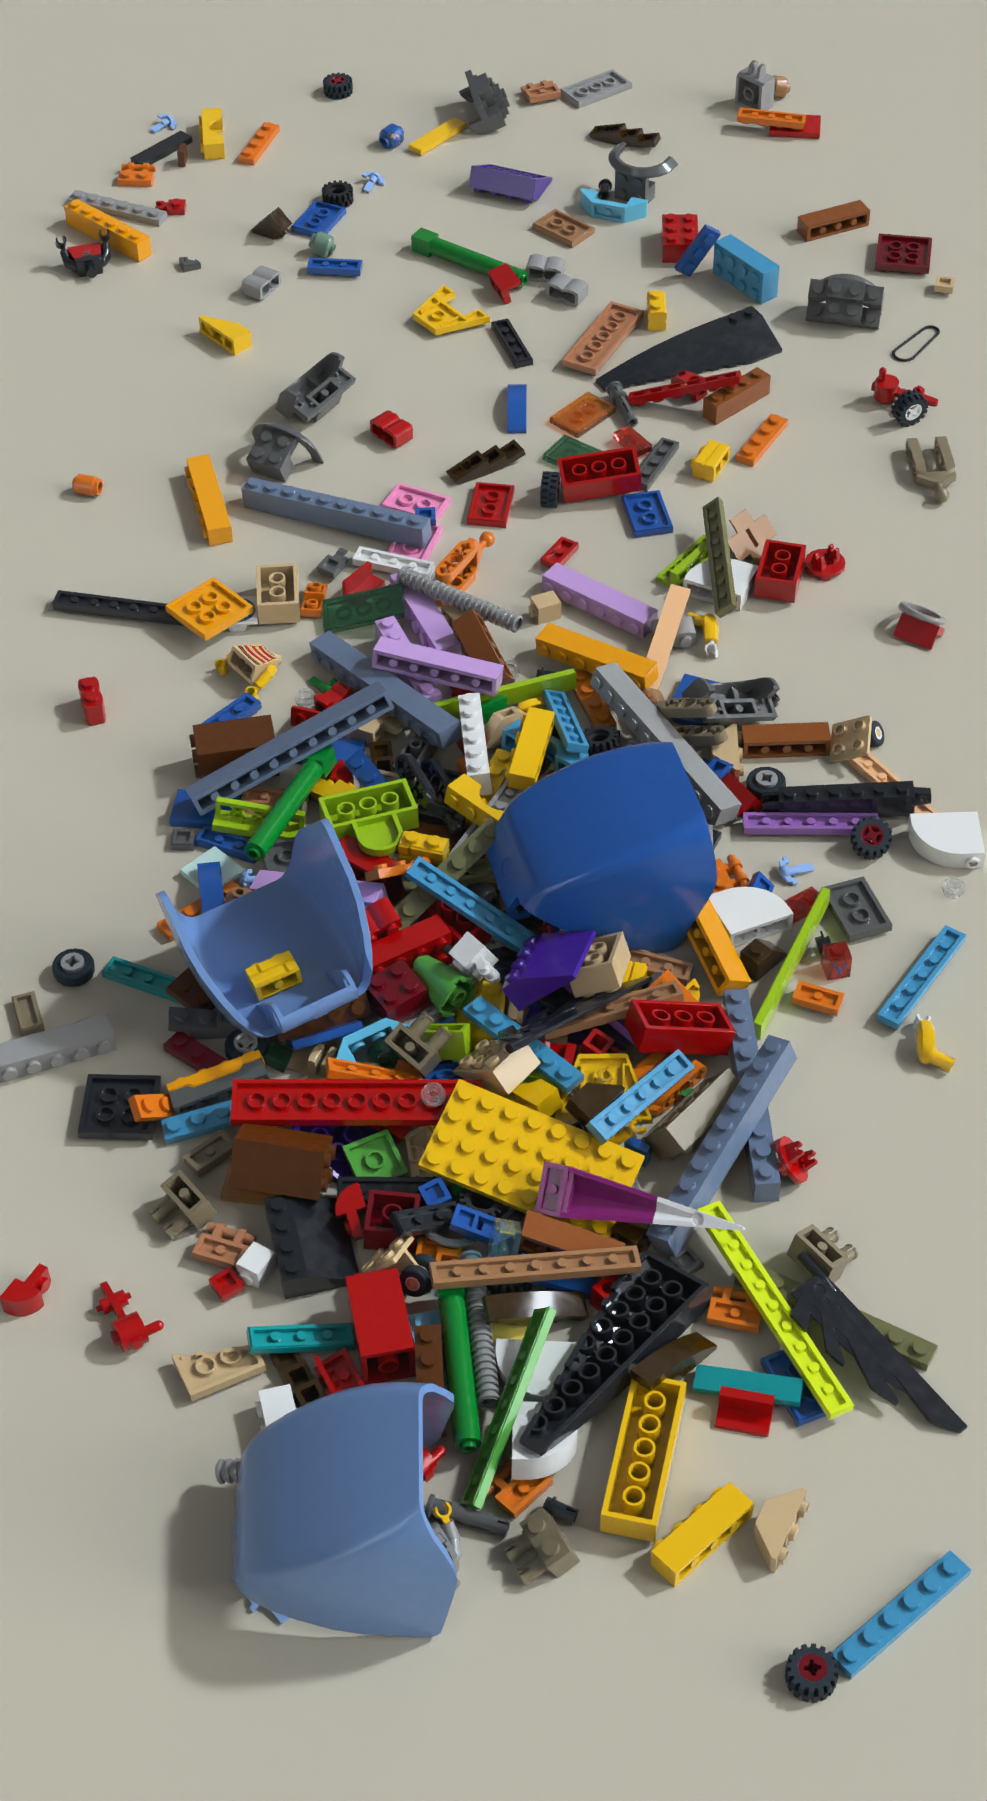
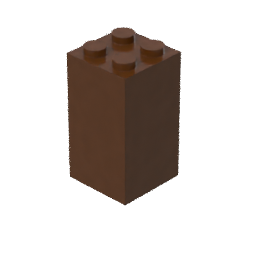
M271 714L192 725L194 734L189 735L191 748H196L192 750L193 763H198V765H194L195 777L202 779L274 739L275 734Z
M243 1123L233 1140L229 1187L319 1201L323 1192L327 1193L328 1185L332 1183L333 1169H330L331 1160H334L336 1154V1145H332L333 1136Z

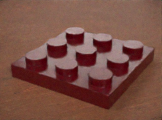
M879 233L875 270L929 274L932 238Z

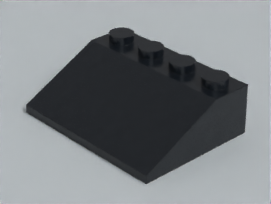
M279 1195L264 1199L266 1219L285 1299L346 1287L345 1277L359 1273L351 1238L348 1236L344 1225L346 1219L338 1220L336 1217L335 1205L337 1198L321 1197L317 1201Z

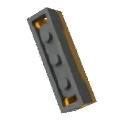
M256 1050L246 1052L243 1056L232 1060H225L214 1067L201 1069L190 1076L177 1078L166 1085L173 1108L177 1115L231 1100L233 1079H270L260 1051Z

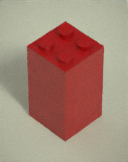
M384 1268L375 1272L356 1273L345 1277L348 1307L362 1379L365 1385L415 1377V1347L398 1268Z

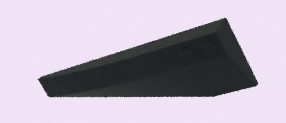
M750 306L665 340L596 379V383L605 392L607 385L612 381L621 382L623 389L629 388L630 384L640 386L645 385L646 381L650 380L661 382L664 381V378L674 377L683 370L702 374V370L712 372L719 370V367L722 366L733 368L737 367L738 363L752 364L781 353L782 348L763 315L753 306Z
M646 1250L640 1256L642 1264L641 1273L621 1274L610 1287L609 1297H604L600 1304L599 1312L596 1316L592 1317L587 1332L583 1333L564 1364L563 1372L556 1377L553 1382L554 1387L549 1395L544 1397L541 1402L542 1407L538 1413L534 1414L520 1437V1444L542 1456L601 1411L631 1384L630 1370L661 1347L678 1339L710 1306L709 1283Z

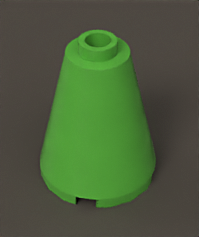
M429 955L420 956L413 963V972L428 988L429 998L442 1016L446 1018L455 1016L454 1011L458 1008L463 1010L473 999L476 993L474 984L477 983L472 977Z

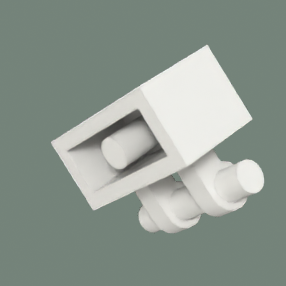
M467 931L449 952L454 958L452 963L461 972L470 977L474 976L479 981L484 977L489 983L498 984L500 982V974L493 967L498 959Z

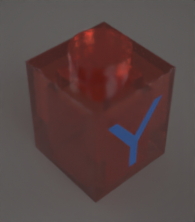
M846 941L823 944L821 965L827 980L850 977L852 956Z

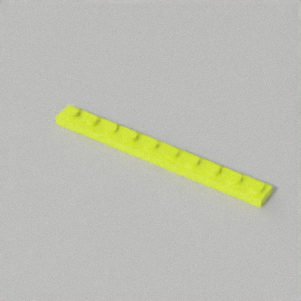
M721 1201L697 1209L698 1211L734 1223ZM705 1228L792 1364L804 1379L805 1384L827 1418L831 1420L853 1411V1402L807 1332H804L789 1316L792 1309L739 1230Z

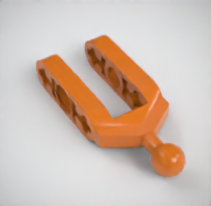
M485 531L480 535L479 542L470 537L466 541L459 542L435 568L436 580L465 592L476 579L482 550L494 544V535L491 532ZM436 600V603L439 606L448 605L445 602L443 603L440 600Z
M649 1054L633 1068L637 1080L640 1081L671 1054ZM693 1060L691 1063L695 1068L648 1107L650 1115L657 1117L660 1113L668 1111L682 1098L679 1096L681 1090L685 1092L686 1088L692 1089L703 1079L707 1067L698 1060Z

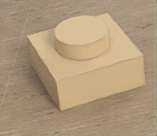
M937 275L934 292L952 294L955 278Z
M510 1001L508 1017L518 1025H522L524 1022V1011H518Z

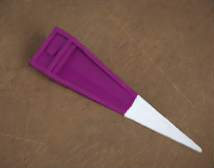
M544 1161L535 1212L559 1218L739 1231L745 1229L741 1225L579 1168Z

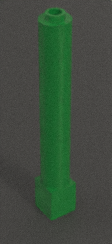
M422 227L411 235L413 252L426 257L434 255L489 276V270L505 264L502 261L440 239L438 233ZM509 265L521 281V285L518 288L526 285L528 281L527 272Z
M328 745L302 759V767L246 843L244 850L250 859L261 861L265 858L320 778L326 779L337 763L333 745Z
M464 1287L438 1289L437 1299L448 1391L454 1395V1409L451 1413L454 1447L462 1453L468 1454L475 1452L482 1443L466 1315Z

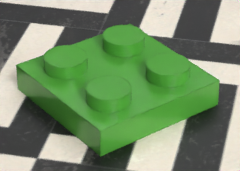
M388 1129L342 1146L343 1155L354 1177L408 1176V1170Z

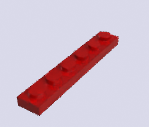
M741 370L633 391L629 393L627 400L630 406H642L646 402L653 401V403H658L666 398L678 399L686 394L693 396L706 390L714 392L726 386L727 388H733L741 382Z

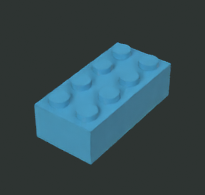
M732 234L715 242L714 274L759 304L777 297L780 267L778 264Z

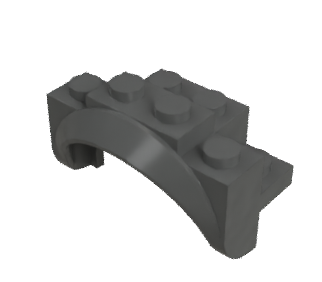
M471 69L466 71L465 75L469 87L460 90L459 93L465 100L475 104L480 116L476 120L469 122L470 128L477 134L485 135L506 126L505 118L509 114L508 107L510 104L504 88L500 89L499 84H495L492 78L487 76L486 72L477 76L476 74L473 75Z
M834 274L821 280L811 279L805 320L879 329L884 301V287L875 286L867 279L852 274Z
M336 352L326 355L279 394L275 409L289 421L298 415L306 423L311 419L317 422L340 403L342 394L355 383L356 378L342 368L345 357Z
M771 677L727 683H709L706 679H696L681 693L682 698H713L718 711L710 717L701 718L702 722L709 723L710 725L724 726L725 729L731 724H737V730H741V725H753L756 721H774L778 717L771 697L780 690V687Z

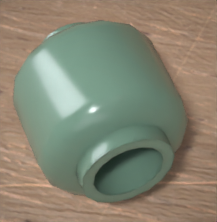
M322 231L316 234L313 233L309 241L311 252L323 258L333 254L336 248L334 237Z

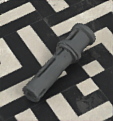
M612 381L607 385L606 392L611 396L613 405L618 407L627 427H635L638 424V419L635 417L627 401L628 395L622 390L621 382Z
M430 1494L425 1508L427 1519L430 1517L436 1518L432 1512L434 1506H437L439 1514L444 1515L446 1509L443 1502L446 1500L436 1498L435 1494ZM457 1500L452 1502L446 1501L451 1505L452 1511L449 1519H453L454 1523L495 1533L503 1537L507 1536L511 1519L460 1506Z

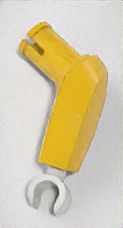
M688 612L687 616L692 617L694 626L702 628L704 632L706 657L709 659V653L715 652L717 658L719 654L716 644L718 643L719 626L716 616L710 613L704 616Z
M917 1014L913 1026L916 1029V1048L919 1060L924 1065L931 1063L949 1073L956 1059L936 1050L935 1032L930 1021L931 1017L926 1016V1019L922 1020L919 1014Z

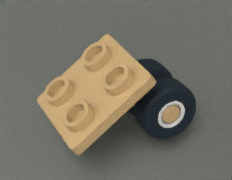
M870 715L833 724L829 761L837 763L869 755L870 747L881 746L884 742V731L878 721H872Z
M413 1236L404 1239L396 1238L389 1244V1248L385 1250L379 1248L370 1256L372 1260L362 1266L360 1270L362 1273H369L384 1268H398V1272L401 1273L399 1277L403 1292L412 1297H420L427 1292L431 1285L430 1262L437 1261L432 1256L424 1253L412 1257L407 1250L414 1240Z

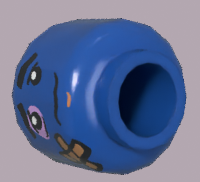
M393 123L383 128L379 133V142L384 148L394 149L404 141L402 127Z

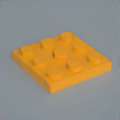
M214 577L165 605L167 613L204 641L211 639L254 612L253 605Z

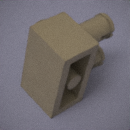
M422 1011L410 1027H405L402 1023H399L384 1041L418 1072L427 1077L442 1060L438 1051L453 1035L440 1025L427 1042H423L420 1036L435 1020L430 1015H427L425 1011Z
M180 1169L160 1185L166 1193V1198L148 1212L160 1224L175 1209L179 1210V1214L162 1227L172 1240L189 1225H194L199 1231L218 1214L208 1199Z
M811 1224L795 1234L788 1249L787 1255L811 1278L814 1276L797 1259V1256L803 1251L832 1282L840 1279L846 1264L858 1256L855 1247L847 1251L852 1248V1244H846L841 1249L834 1244L839 1240V1233L835 1230L829 1234L834 1230L833 1227H828L821 1232L816 1226Z
M543 1507L520 1522L523 1534L502 1548L512 1563L532 1548L537 1551L535 1558L516 1570L526 1586L546 1570L548 1572L551 1571L559 1578L580 1562L553 1517Z

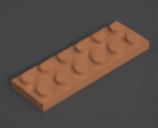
M610 301L562 359V366L596 376L644 317V311Z

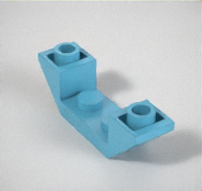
M580 189V205L593 218L627 223L647 216L648 200L631 197L627 204L598 199V191Z
M384 1018L343 1037L336 1059L356 1062L351 1051L353 1053L358 1052L365 1047V1044L371 1041L377 1043L383 1040L400 1022Z

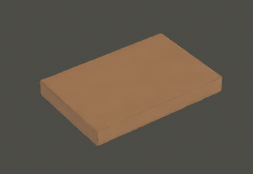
M557 209L552 210L532 223L533 230L570 248L575 247L595 233L594 227Z

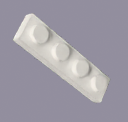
M359 546L352 558L353 565L362 566L369 561L372 563V569L393 574L398 573L405 566L408 569L413 568L414 571L431 578L435 570V562Z

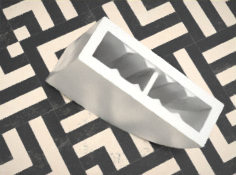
M731 559L737 608L734 610L741 611L755 587L758 566ZM709 560L694 566L686 574L683 587L691 589L689 597L714 604Z
M977 811L914 813L909 815L907 827L909 839L914 849L922 857L934 864L948 868L973 869L983 867L985 849Z
M735 887L713 893L709 898L734 948L751 943L755 938L764 939L792 929L794 913L785 901L767 890L756 887Z
M496 1338V1369L503 1389L522 1340ZM545 1341L523 1401L542 1402L544 1397L549 1395L554 1387L553 1382L563 1372L564 1364L576 1346V1342Z
M522 1401L512 1427L511 1480L539 1479L550 1476L567 1466L576 1453L578 1431H583L584 1424L544 1455L539 1456L520 1444L519 1439L534 1414L539 1412L542 1403Z

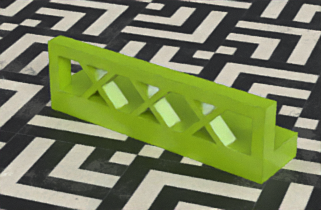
M703 534L656 576V581L668 587L671 584L682 586L686 574L694 566L709 560L706 535Z
M217 796L212 831L251 837L273 806ZM221 805H223V806H229V807H231L233 810H231V811L222 810V809H221ZM244 810H252L255 814H246ZM298 810L293 818H299L300 822L290 821L277 840L296 837L297 832L304 828L306 812Z

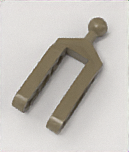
M935 437L934 449L941 471L934 472L926 471L918 439L907 438L906 454L914 480L918 484L935 488L934 499L939 503L946 502L949 498V491L944 487L956 481L955 463L947 437Z
M670 698L665 701H658L655 705L673 727L674 724L671 718H706L718 711L713 698ZM682 725L674 727L689 745L714 746L722 744L728 739L725 727L720 725Z

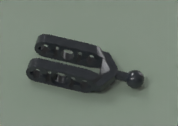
M400 754L397 756L395 770L400 779L406 778L416 804L444 818L448 823L447 831L451 836L458 837L462 835L465 829L464 824L461 820L454 817L458 814V811L444 803L447 786L452 781L440 762L426 758L419 766L416 759L411 755Z

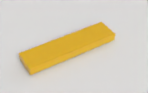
M453 117L410 143L409 150L422 156L464 130L466 122Z

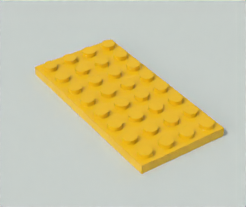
M459 1079L418 1163V1169L437 1177L441 1176L444 1180L526 1214L527 1210L535 1212L544 1161L573 1166L633 1187L645 1156L610 1141L602 1145L589 1132ZM543 1214L556 1220H563L570 1225L582 1229H589L606 1237H611L610 1229L617 1222L559 1218Z

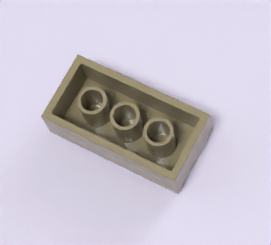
M729 1068L705 1078L642 1139L651 1145V1150L660 1161L668 1158L674 1160L682 1153L686 1155L695 1148L694 1142L698 1138L701 1140L706 1137L710 1130L709 1127L714 1124L740 1081Z

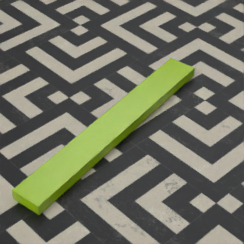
M572 668L502 685L495 697L504 695L509 706L528 699L542 697L544 689L561 692L574 690L577 688L576 672ZM480 693L481 702L495 698L494 696ZM458 696L433 702L455 718H460Z
M821 888L753 1021L756 1039L761 1040L829 905L830 889Z

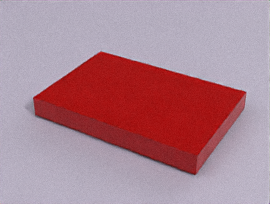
M806 115L804 129L794 130L792 128L770 126L769 136L820 139L821 115Z
M476 482L467 516V525L506 528L515 485Z

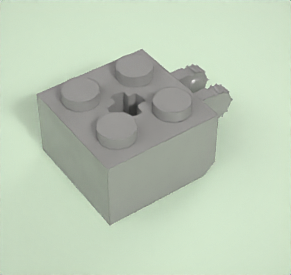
M752 60L748 67L738 72L736 76V104L744 108L760 110L773 108L775 77L766 73L765 64L758 66V62Z

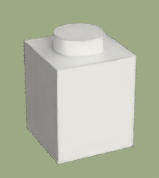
M253 1242L236 1263L237 1274L245 1285H252L260 1289L277 1268L275 1252Z

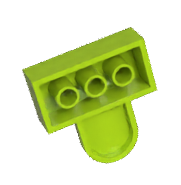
M406 778L318 798L321 820L327 818L330 821L339 842L346 835H349L357 840L359 848L364 853L371 856L382 857L398 851L403 831L419 828L418 807Z

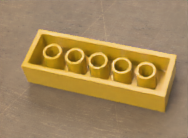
M666 1378L652 1391H649L631 1379L601 1510L600 1532L655 1543L685 1404L687 1382Z

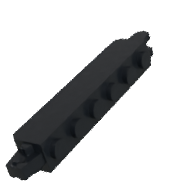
M913 781L778 787V791L762 793L760 800L763 804L761 806L762 812L878 813V817H892L913 814L915 806L931 804L932 796L931 788L914 787Z

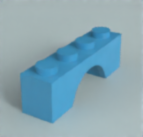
M520 719L503 729L501 748L511 752L512 748L517 747V744H515L517 731H522ZM551 735L544 757L554 764L556 772L572 763L587 758L589 754H571L565 750L560 739Z

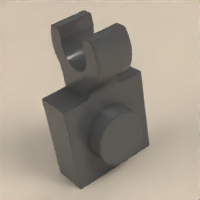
M339 548L334 556L328 554L318 564L317 572L335 579L345 568V564L349 560V558L345 557L348 550Z

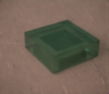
M271 1040L263 1059L267 1066L284 1073L293 1050Z

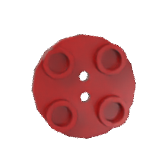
M830 544L827 549L811 551L806 556L804 567L809 573L817 576L819 580L828 581L830 578L838 576L845 571L846 562L845 558L840 554L839 548L834 549V545Z
M786 1136L773 1141V1148L780 1161L777 1163V1167L781 1175H788L796 1185L807 1181L808 1170L818 1163L816 1159H811V1157L816 1155V1152L813 1150L804 1152L799 1149L803 1145L800 1141L793 1142Z

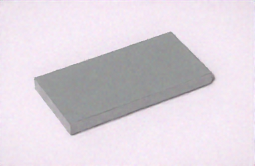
M612 69L561 88L560 91L562 97L580 109L632 89V83Z

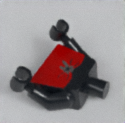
M101 229L99 230L100 239L103 241L102 244L97 242L67 247V249L65 248L66 237H62L63 243L58 242L56 237L55 245L58 249H61L60 255L64 266L75 272L78 277L87 276L88 278H95L97 274H102L103 267L111 259L110 243H108L110 240L109 230L107 229V235L105 236L102 235Z

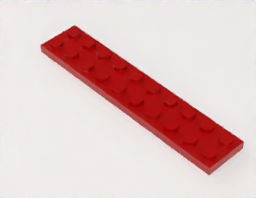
M233 1079L230 1122L231 1126H242L243 1123L266 1126H437L459 1079ZM461 1079L482 1088V1080Z

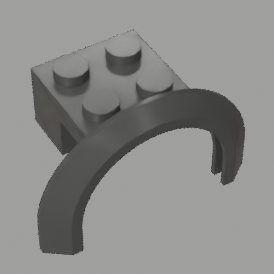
M626 142L617 144L608 156L610 165L615 169V198L626 202L631 197L648 200L649 204L655 198V182L650 181L649 178L660 177L670 173L678 163L673 157L668 156L662 163L655 166H631L623 162L619 157L626 150V147H624Z
M265 423L256 425L252 430L255 443L246 461L254 473L286 482L294 467L290 457L298 442L307 449L313 461L324 463L314 444L304 435L288 426L278 423Z

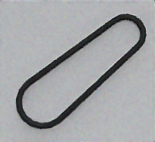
M933 325L923 327L892 351L893 357L904 362L913 360L939 335V328ZM933 328L937 330V333L913 357L902 359L895 355L899 348L925 329Z

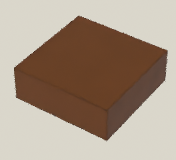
M186 143L179 144L177 151L179 167H186L188 160Z

